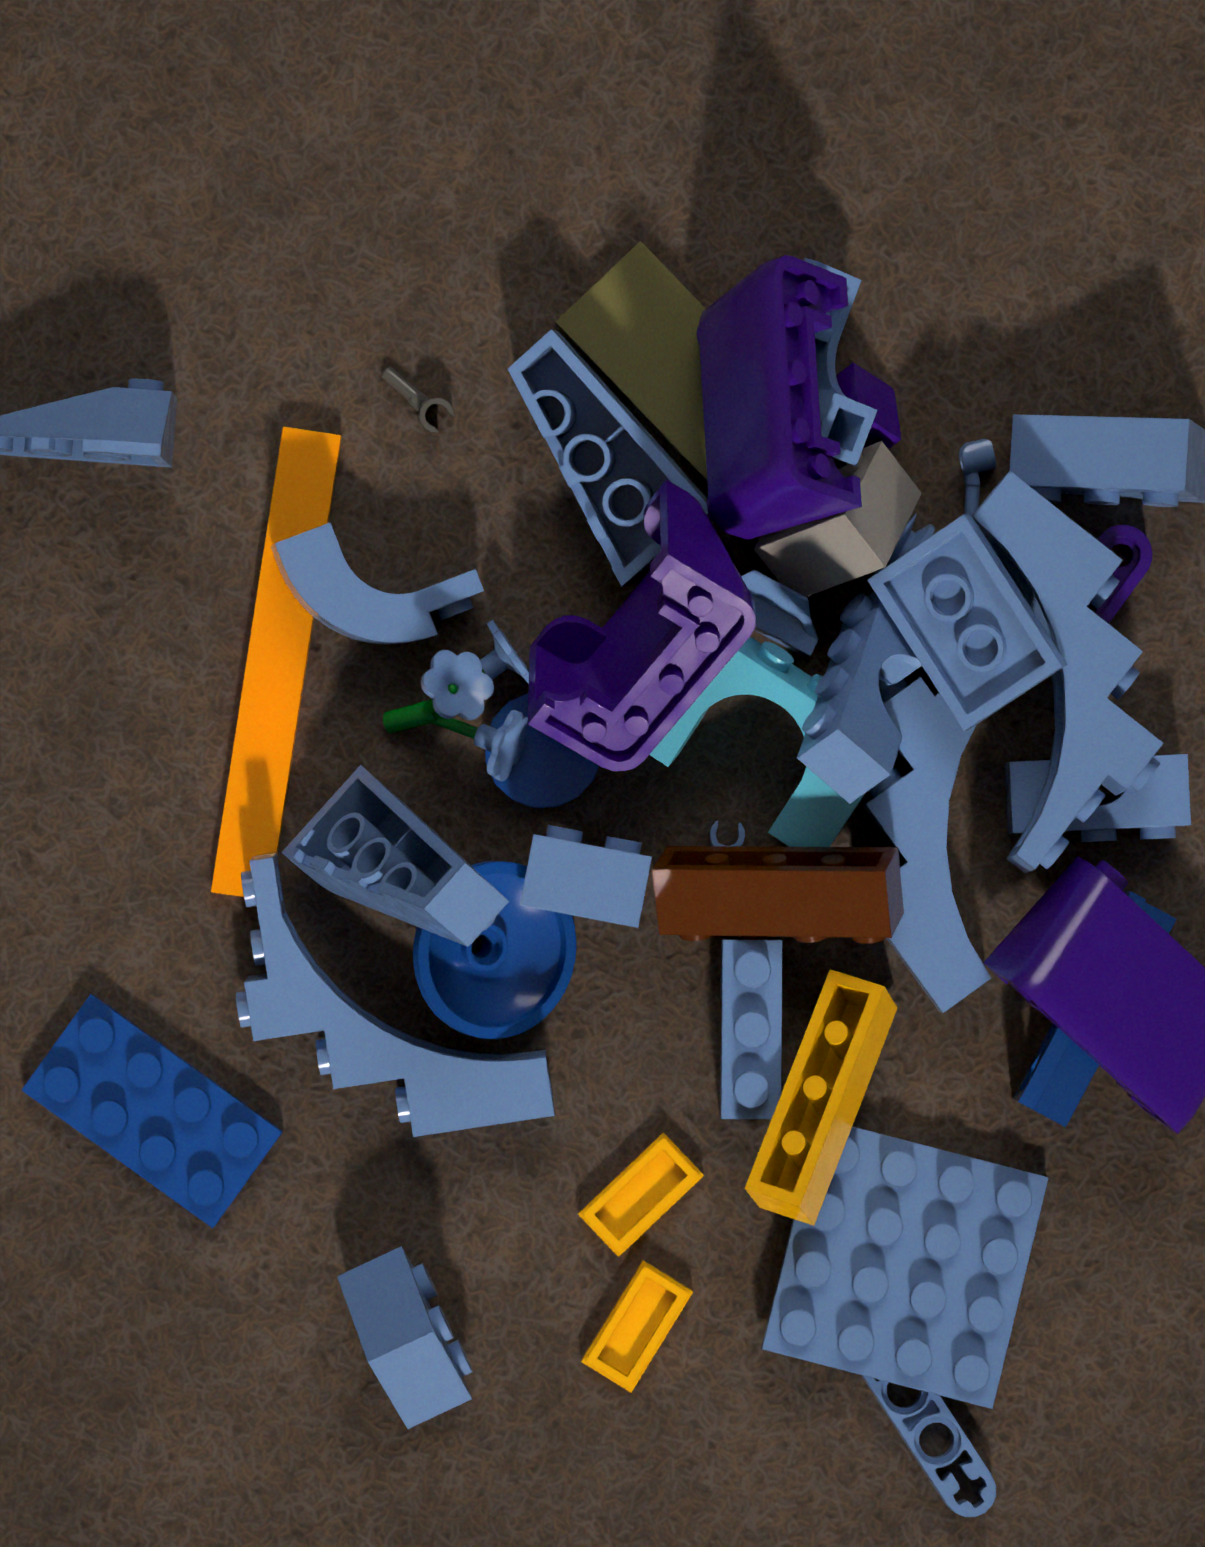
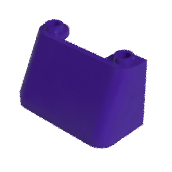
M784 255L758 266L702 312L697 328V340L700 346L708 483L707 510L713 522L723 531L746 540L862 507L860 478L853 475L844 477L837 469L832 458L841 454L840 442L821 436L815 333L832 328V318L826 314L827 312L848 306L847 279L793 256Z
M667 479L652 496L644 509V527L650 538L661 545V551L650 563V571L603 628L585 618L565 615L550 622L530 645L528 725L600 767L611 771H627L636 768L650 755L749 639L756 625L755 602L700 502L690 493Z
M1077 856L987 957L983 964L1004 983L1008 984L1009 982L1012 984V987L1031 1006L1043 1013L1115 1079L1116 1083L1146 1113L1174 1133L1179 1134L1194 1117L1205 1098V967L1123 892V889L1129 882L1117 870L1104 860H1101L1094 867L1086 860Z

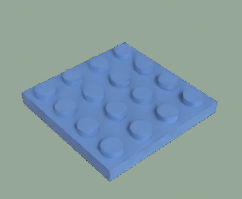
M852 1127L815 1225L813 1226L795 1219L792 1220L760 1349L993 1409L1049 1177Z

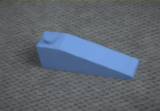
M134 378L129 379L128 388L111 387L0 415V455L172 468L177 397L172 391H163L164 382Z

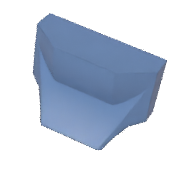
M756 570L741 576L755 602L756 625L754 631L808 659L819 640L811 620L808 598Z

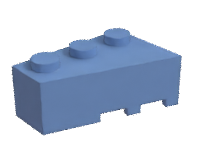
M1013 414L1010 471L1050 503H1061L1062 494L1084 495V503L1097 505H1119L1120 498L1143 499V505L1156 507H1177L1178 501L1205 503V429L1190 419Z

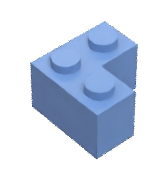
M548 825L546 836L533 834L520 901L521 906L636 928L639 927L652 859L651 856L640 855L642 843L607 836L605 848L581 843L582 831Z
M401 1246L337 1276L367 1362L407 1429L472 1399L464 1376L472 1373L473 1369L460 1341L456 1340L448 1343L454 1336L441 1307L438 1305L431 1308L429 1299L438 1294L423 1263L413 1267Z

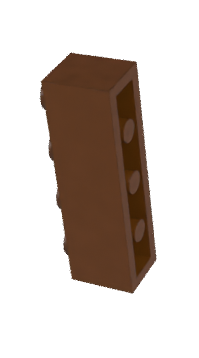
M667 846L652 868L659 935H679L682 940L700 941L711 936H736L739 940H764L770 936L794 937L799 942L813 943L822 941L827 937H852V940L855 942L868 944L882 941L885 938H892L904 914L898 847Z

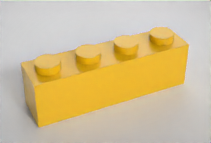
M829 970L744 1188L759 1208L813 1226L815 1225L898 1009L885 986L838 971Z

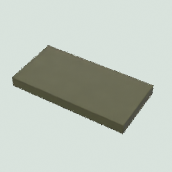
M640 241L555 323L707 482L700 346L697 340L699 319L705 308Z

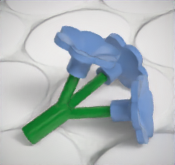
M492 619L487 623L494 640V650L479 659L471 652H463L456 655L449 650L439 651L431 659V669L421 677L422 690L431 699L386 711L383 715V724L390 734L428 724H435L474 739L475 746L491 752L487 764V773L502 782L508 778L512 766L516 765L522 757L525 748L524 738L529 729L528 717L523 716L520 711L512 710L499 729L486 724H481L478 728L453 718L457 715L465 720H474L479 717L484 711V701L493 694L494 685L492 679L507 669L521 675L529 684V669L517 655L505 634Z

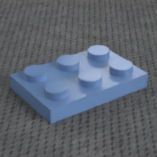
M970 513L963 514L867 580L963 731L971 729L1068 665Z

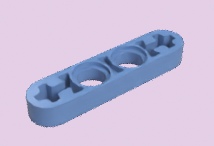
M861 1375L947 1507L964 1517H977L986 1513L996 1498L995 1481L940 1395L919 1390L917 1399L911 1405L898 1407L888 1398L887 1385L889 1382ZM931 1423L944 1424L952 1435L949 1449L940 1456L926 1455L919 1444L921 1431ZM963 1450L966 1452L969 1460L958 1463L962 1472L971 1480L980 1477L983 1485L977 1490L980 1500L973 1505L966 1499L955 1501L953 1495L958 1492L960 1487L950 1471L947 1470L941 1479L935 1472L937 1468L953 1463Z

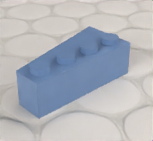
M553 329L548 331L508 368L536 425L548 443L562 475L581 506L592 532L603 548L621 587L627 586L650 566L652 560L661 551V545L650 538L644 527V509L666 479L694 496L700 502L706 515L708 514L707 498L559 331Z

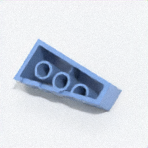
M362 765L353 772L281 852L329 892L467 947L483 931L491 926L496 916L509 903L496 888Z

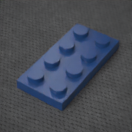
M94 994L89 995L22 1088V1091L211 1228L216 1226L283 1133V1130Z

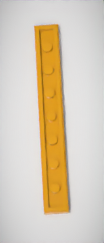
M284 426L282 428L211 892L244 897L241 872L251 871L249 862L251 858L256 855L276 852L278 855L314 617L303 608L286 585L274 558L271 546L277 542L329 523L342 441L341 435Z

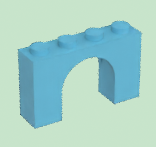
M749 637L650 753V756L669 767L680 754L709 707L724 698L734 695H755L779 704L791 714L799 725L803 736H805L802 726L814 709L818 697L815 693V688L823 676L814 674L811 677L792 664L794 662L792 656L783 648L771 642H763L761 644L752 637ZM806 767L798 787L768 833L789 847H830L863 795L849 804Z

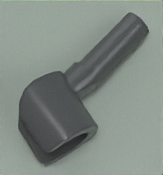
M391 366L382 374L381 377L418 411V422L426 431L439 433L434 426H431L426 421L425 413L430 405L439 404L451 417H454L453 407L448 401L442 398H428Z

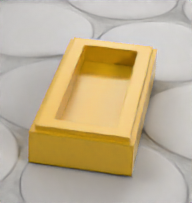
M663 1132L594 1197L578 1215L619 1257L687 1193L704 1174Z
M642 1260L582 1357L581 1362L632 1393L693 1294V1290L645 1260Z

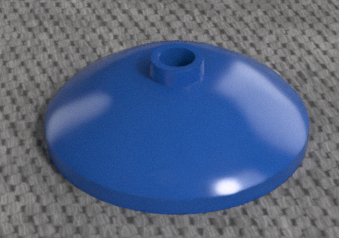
M484 861L471 866L496 888L509 903L496 916L491 926L479 935L483 942L482 949L477 954H473L471 950L472 944L467 947L417 927L413 944V965L417 984L424 1000L442 1022L461 1033L473 1037L501 1039L518 1035L534 1027L558 1004L567 989L575 965L577 949L576 931L572 915L520 905L527 866L508 861Z

